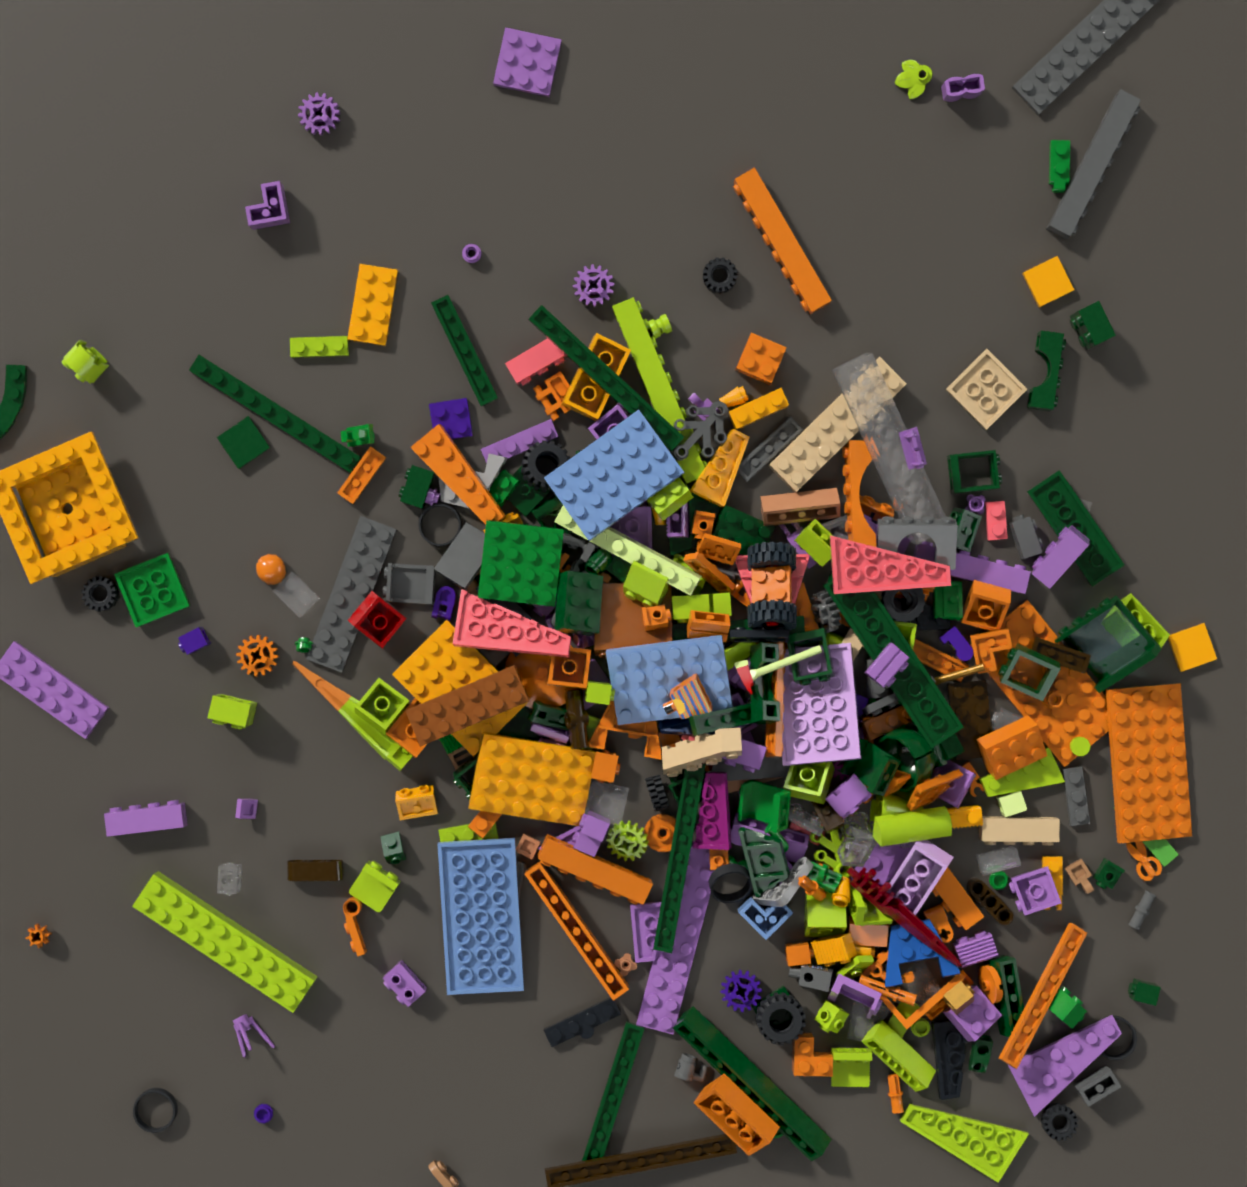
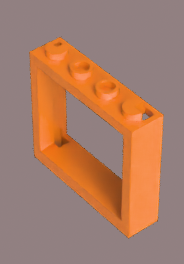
M883 950L876 956L877 961L862 971L863 974L861 975L869 977L871 970L875 971L878 969L875 966L876 963L882 965L886 962L888 951ZM961 973L955 975L952 980L907 1019L904 1018L886 996L881 995L880 999L902 1025L909 1029L942 1000L945 993L960 981H963L965 977Z

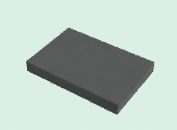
M466 522L434 570L467 590L481 569L485 533Z

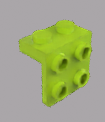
M369 860L350 888L349 893L376 912H381L401 881L394 873L383 870L382 866L376 861L371 862Z

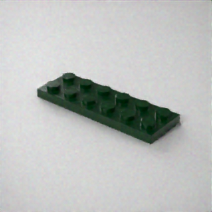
M1060 470L1027 491L1057 537L1064 527L1069 528L1073 525L1090 539L1089 546L1074 562L1092 587L1125 565Z

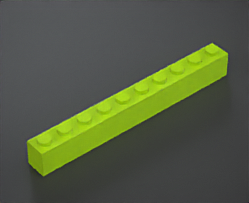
M633 297L612 306L653 408L672 426L678 419L685 421L687 415L684 408H680L677 403L680 400L676 389L672 390L670 386L672 382L671 376L662 367V365H665L661 354L657 355L655 350L658 347L654 336L650 337L647 331L650 329L646 318L642 319L640 312H643L640 302H635ZM677 422V427L681 429L683 424ZM693 429L678 431L684 436L678 445L685 443L694 433ZM698 442L694 443L688 450L689 454L686 459L682 461L676 460L684 471L682 477L686 485L696 481L707 465L706 461H702L700 458L701 448ZM679 449V455L683 456L684 451L682 449Z

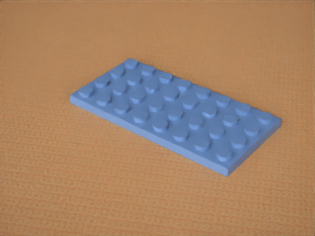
M515 838L438 842L447 995L524 991Z

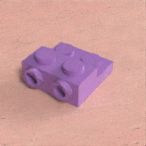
M1048 866L1011 877L1010 889L1012 894H1017L1019 900L1015 902L1018 911H1023L1024 915L1061 904Z

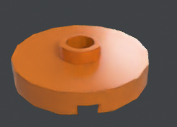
M658 814L647 821L644 833L648 834L646 840L649 841L648 845L651 849L657 852L671 851L676 819L673 816ZM660 830H666V835L661 836L659 834Z
M981 966L978 973L980 989L992 1004L999 1003L1003 997V990H1000L999 985H1002L1001 978L993 966Z

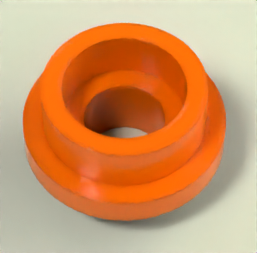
M1050 690L1044 698L1045 704L1051 709H1058L1064 703V696L1058 690ZM1052 696L1057 697V701L1055 703L1051 702Z

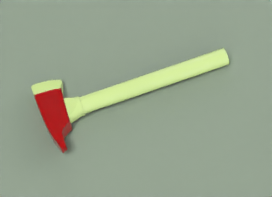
M820 645L753 670H749L748 660L735 662L734 665L743 685L749 694L752 695L751 687L754 684V680L759 676L822 653Z

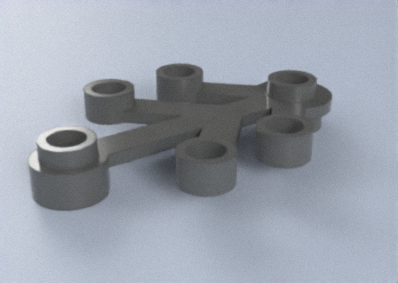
M721 401L714 402L710 407L691 405L687 408L686 414L689 417L709 415L705 421H684L683 419H678L674 422L673 426L677 431L696 429L683 445H678L673 449L672 456L675 460L682 461L686 459L689 454L688 450L701 436H703V449L701 451L703 457L709 458L713 456L714 449L711 446L710 426L714 421L716 426L714 441L717 444H722L726 441L727 436L723 429V419L728 415V407ZM717 407L721 408V414L716 412ZM690 408L695 409L694 415L690 413ZM677 422L683 424L681 429L677 427ZM719 434L723 436V441L718 440ZM706 448L710 449V455L705 453ZM679 449H682L684 451L683 456L679 455Z

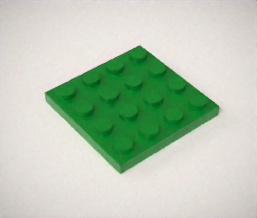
M487 520L478 598L555 607L564 529Z

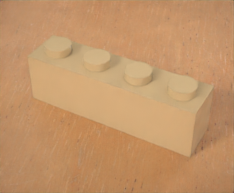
M982 816L983 825H979V840L984 841L986 845H996V842H1004V845H1015V842H1023V845H1034V842H1042V845L1051 846L1054 845V842H1059L1060 819L1056 817Z

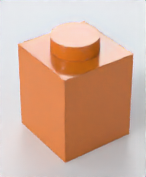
M807 941L785 944L788 966L811 964L814 952L812 946L809 947Z

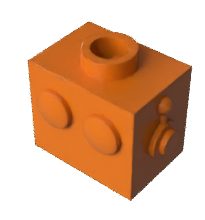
M608 750L596 751L591 778L597 779L600 783L614 782L615 775H619L621 764L617 763L619 756L616 753H610Z

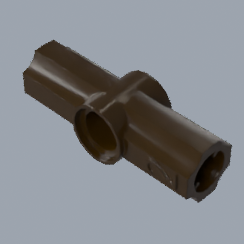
M582 689L564 691L567 709L564 719L565 725L569 729L571 749L589 747L586 727L589 724V717L584 709Z

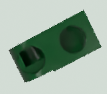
M981 1035L976 1041H973L968 1065L969 1071L986 1072L993 1047L991 1036Z

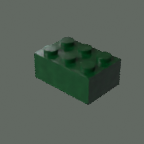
M565 571L559 574L555 630L586 636L600 633L603 576L575 571Z

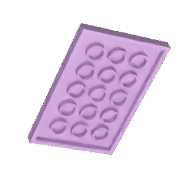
M851 643L829 645L835 677H830L831 680L819 682V680L811 681L812 684L800 686V684L794 682L791 665L785 666V691L783 694L784 731L782 733V743L784 746L782 752L783 766L861 759ZM820 646L822 653L798 661L800 676L828 671L823 646ZM813 647L795 648L796 654ZM786 649L784 658L790 657L788 649Z

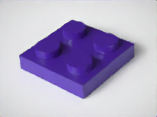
M467 398L429 404L432 428L442 424L452 440L473 436Z

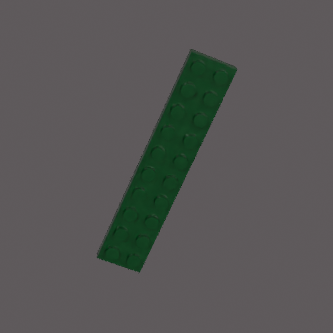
M833 580L823 585L873 662L889 643H893L909 657L907 660L909 665L903 672L898 671L894 676L896 680L890 688L930 748H934L964 728L876 593L872 591L834 594Z

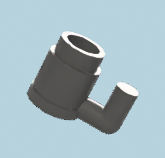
M682 1053L674 1076L686 1081L704 1082L709 1066L702 1064L699 1074L694 1073L697 1057Z

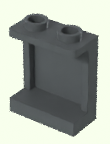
M388 563V567L384 569V578L387 579V586L383 587V598H386V602L434 604L435 566Z

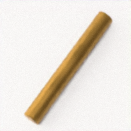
M984 663L935 677V684L938 685L985 671L986 666Z

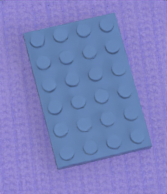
M637 410L548 474L544 479L588 541H591L684 474V471L640 410Z
M722 635L606 649L612 689H615L614 705L618 725L680 718L677 711L667 715L663 704L671 701L670 690L695 673H697L713 705L712 712L733 707Z

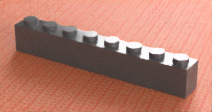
M1122 89L1116 93L1046 228L1047 230L1064 239H1068L1071 235L1074 236L1079 228L1077 225L1079 219H1083L1088 211L1085 208L1088 201H1093L1097 193L1094 191L1097 184L1101 185L1105 178L1103 172L1106 167L1109 168L1113 163L1114 158L1112 155L1114 151L1120 149L1123 143L1121 140L1123 134H1127L1132 126L1129 123L1132 116L1136 117L1141 108L1138 106L1141 99Z

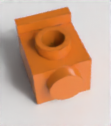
M698 510L694 511L690 534H694V538L701 540L704 533L711 535L715 514ZM701 522L706 523L707 526L705 529L700 528Z
M665 604L648 608L642 607L645 632L668 627L671 613L670 609H665ZM660 614L661 616L656 618L653 615Z

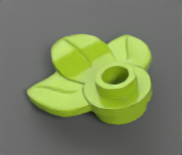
M907 60L902 62L904 72L897 76L895 85L901 88H908L909 99H915L924 93L925 86L931 81L933 73L929 66L919 65L915 60ZM922 71L926 72V76L924 78L919 77V74Z

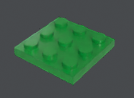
M170 553L163 554L114 574L136 628L190 607Z

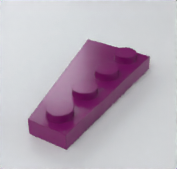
M707 772L693 849L730 850L732 847L727 772Z

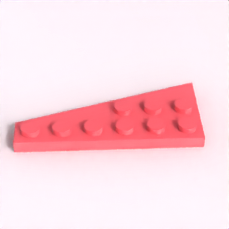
M830 535L834 594L951 586L950 566Z
M461 589L453 646L569 657L571 636L550 627H545L532 619L529 620L516 612L490 603L483 598H478V596H474Z

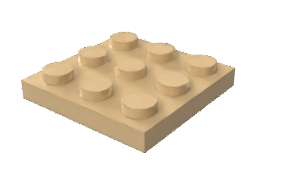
M985 349L945 390L984 430H987L1027 388L988 349Z

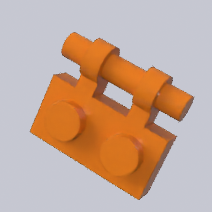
M561 371L544 381L548 387L547 389L542 390L540 385L533 388L536 393L535 397L538 401L542 402L547 416L550 415L553 421L559 418L556 412L559 408L562 409L564 414L571 411L570 408L561 405L570 386ZM552 394L557 403L552 405L547 396Z

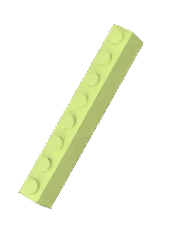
M563 505L554 522L587 539ZM612 527L607 528L590 541L631 564L633 561H636L668 577V584L690 596L702 577Z

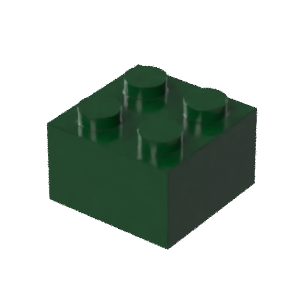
M1100 301L1070 316V324L1074 330H1077L1080 336L1078 337L1079 343L1086 350L1116 336Z

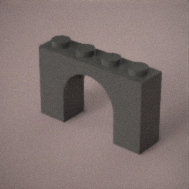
M886 516L882 519H877V548L897 552L898 546L904 537L912 533H923L930 536L935 542L934 562L950 566V570H955L958 525L956 519L951 517H942L941 519H933L932 517H922L921 519L902 517V519H894L893 517Z

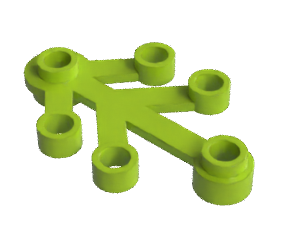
M846 822L843 826L844 833L841 838H839L838 829L830 832L832 842L825 838L820 831L811 832L810 840L814 843H820L833 852L836 861L827 856L824 850L815 851L814 859L824 862L833 868V871L843 875L842 877L848 878L850 875L846 871L851 867L850 863L856 852L861 848L858 841H850L848 843L851 835L856 832V824ZM849 825L852 826L851 831L848 830ZM815 834H818L817 840H815ZM848 843L847 848H848L849 851L847 852L846 856L844 857V856H843V850H844L846 844ZM855 843L856 848L853 850L852 845ZM820 852L822 853V858H821V859H819V853H820Z

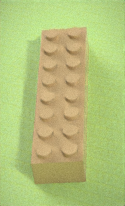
M878 357L768 467L794 493L797 492L906 383L881 357Z

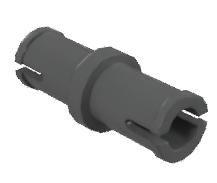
M1145 890L1139 905L1135 906L1136 911L1128 925L1140 930L1146 915L1149 916L1150 914L1149 909L1157 897L1155 894Z

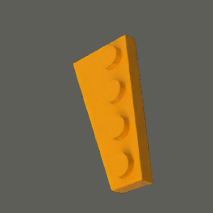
M731 429L727 434L726 441L716 450L690 489V492L720 507H724L750 437L736 429Z

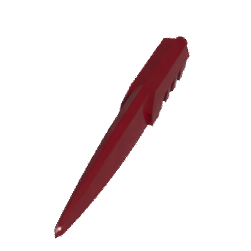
M851 866L846 871L853 878L850 884L883 914L889 915L936 953L954 965L962 966L947 946L904 905V902L898 897H893L895 895L894 892L890 894L887 892L891 888L889 882H885L880 886L878 878L875 881L872 879L877 874L874 869H870L865 873L867 869L863 867L857 872Z

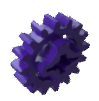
M739 969L738 974L732 971L731 978L727 975L725 976L727 983L722 982L721 984L725 987V989L720 990V993L725 994L722 1000H728L727 1007L733 1005V1011H736L738 1007L741 1012H744V1007H747L750 1011L751 1004L757 1006L755 999H761V996L757 994L762 991V988H757L760 980L754 981L756 975L754 974L750 977L748 970L745 974H742L741 969ZM740 978H745V979L749 980L750 982H749V983L741 982ZM733 981L734 989L728 992L729 985ZM738 984L742 988H746L744 991L745 998L741 993H736L738 991ZM754 989V995L749 1000L748 994ZM732 999H740L743 1003H737Z

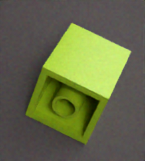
M826 892V897L822 901H817L812 895L805 893L804 937H826L845 933L847 928L846 907H838L832 903L831 897L833 893Z

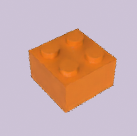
M751 332L735 371L771 385L787 347Z
M974 580L963 606L961 623L989 631L1000 630L1011 604V590Z
M570 647L569 657L550 656L547 685L586 690L591 650Z

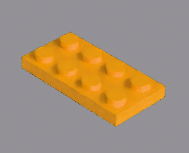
M365 264L359 265L348 340L386 346L398 270Z

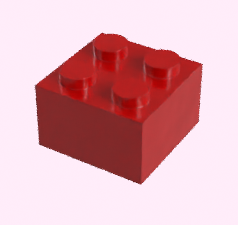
M371 591L348 621L374 643L383 648L407 618L375 592Z

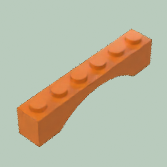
M849 440L842 448V457L845 458L843 476L846 478V483L844 484L843 492L846 495L844 512L847 513V521L845 522V531L848 532L847 540L876 547V533L871 529L863 515L859 498L862 475L873 459L872 441Z

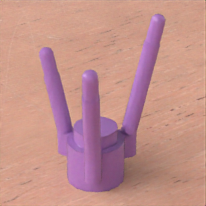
M244 1014L233 1020V1026L244 1058L246 1057L243 1039L248 1050H252L246 1031L251 1029L250 1025L257 1030L271 1048H275V1045L256 1024L252 1016L248 1018L247 1014Z

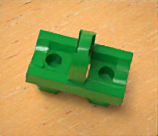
M373 424L346 428V430L341 431V442L347 443L348 447L373 444L375 438Z
M812 862L813 867L807 877L810 880L816 881L826 892L835 893L843 875L830 870L826 864L821 866Z

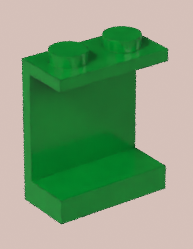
M749 780L741 784L739 790L738 821L753 818L768 824L771 823L770 831L775 833L788 828L790 791L755 780Z

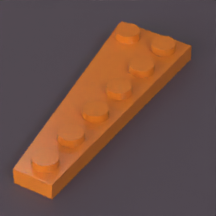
M438 424L411 446V449L485 525L487 520L500 522L506 517L442 424Z

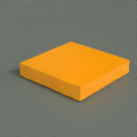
M1058 256L1022 273L1038 307L1074 291Z
M1205 623L1170 634L1168 638L1179 672L1217 659Z

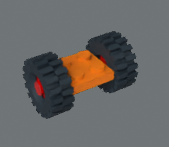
M762 542V544L757 543L755 546L751 545L750 548L748 547V570L752 571V603L748 605V628L754 630L756 627H764L766 630H774L775 627H784L785 630L789 631L796 628L797 607L792 603L791 571L796 569V548L793 545L783 544V542Z

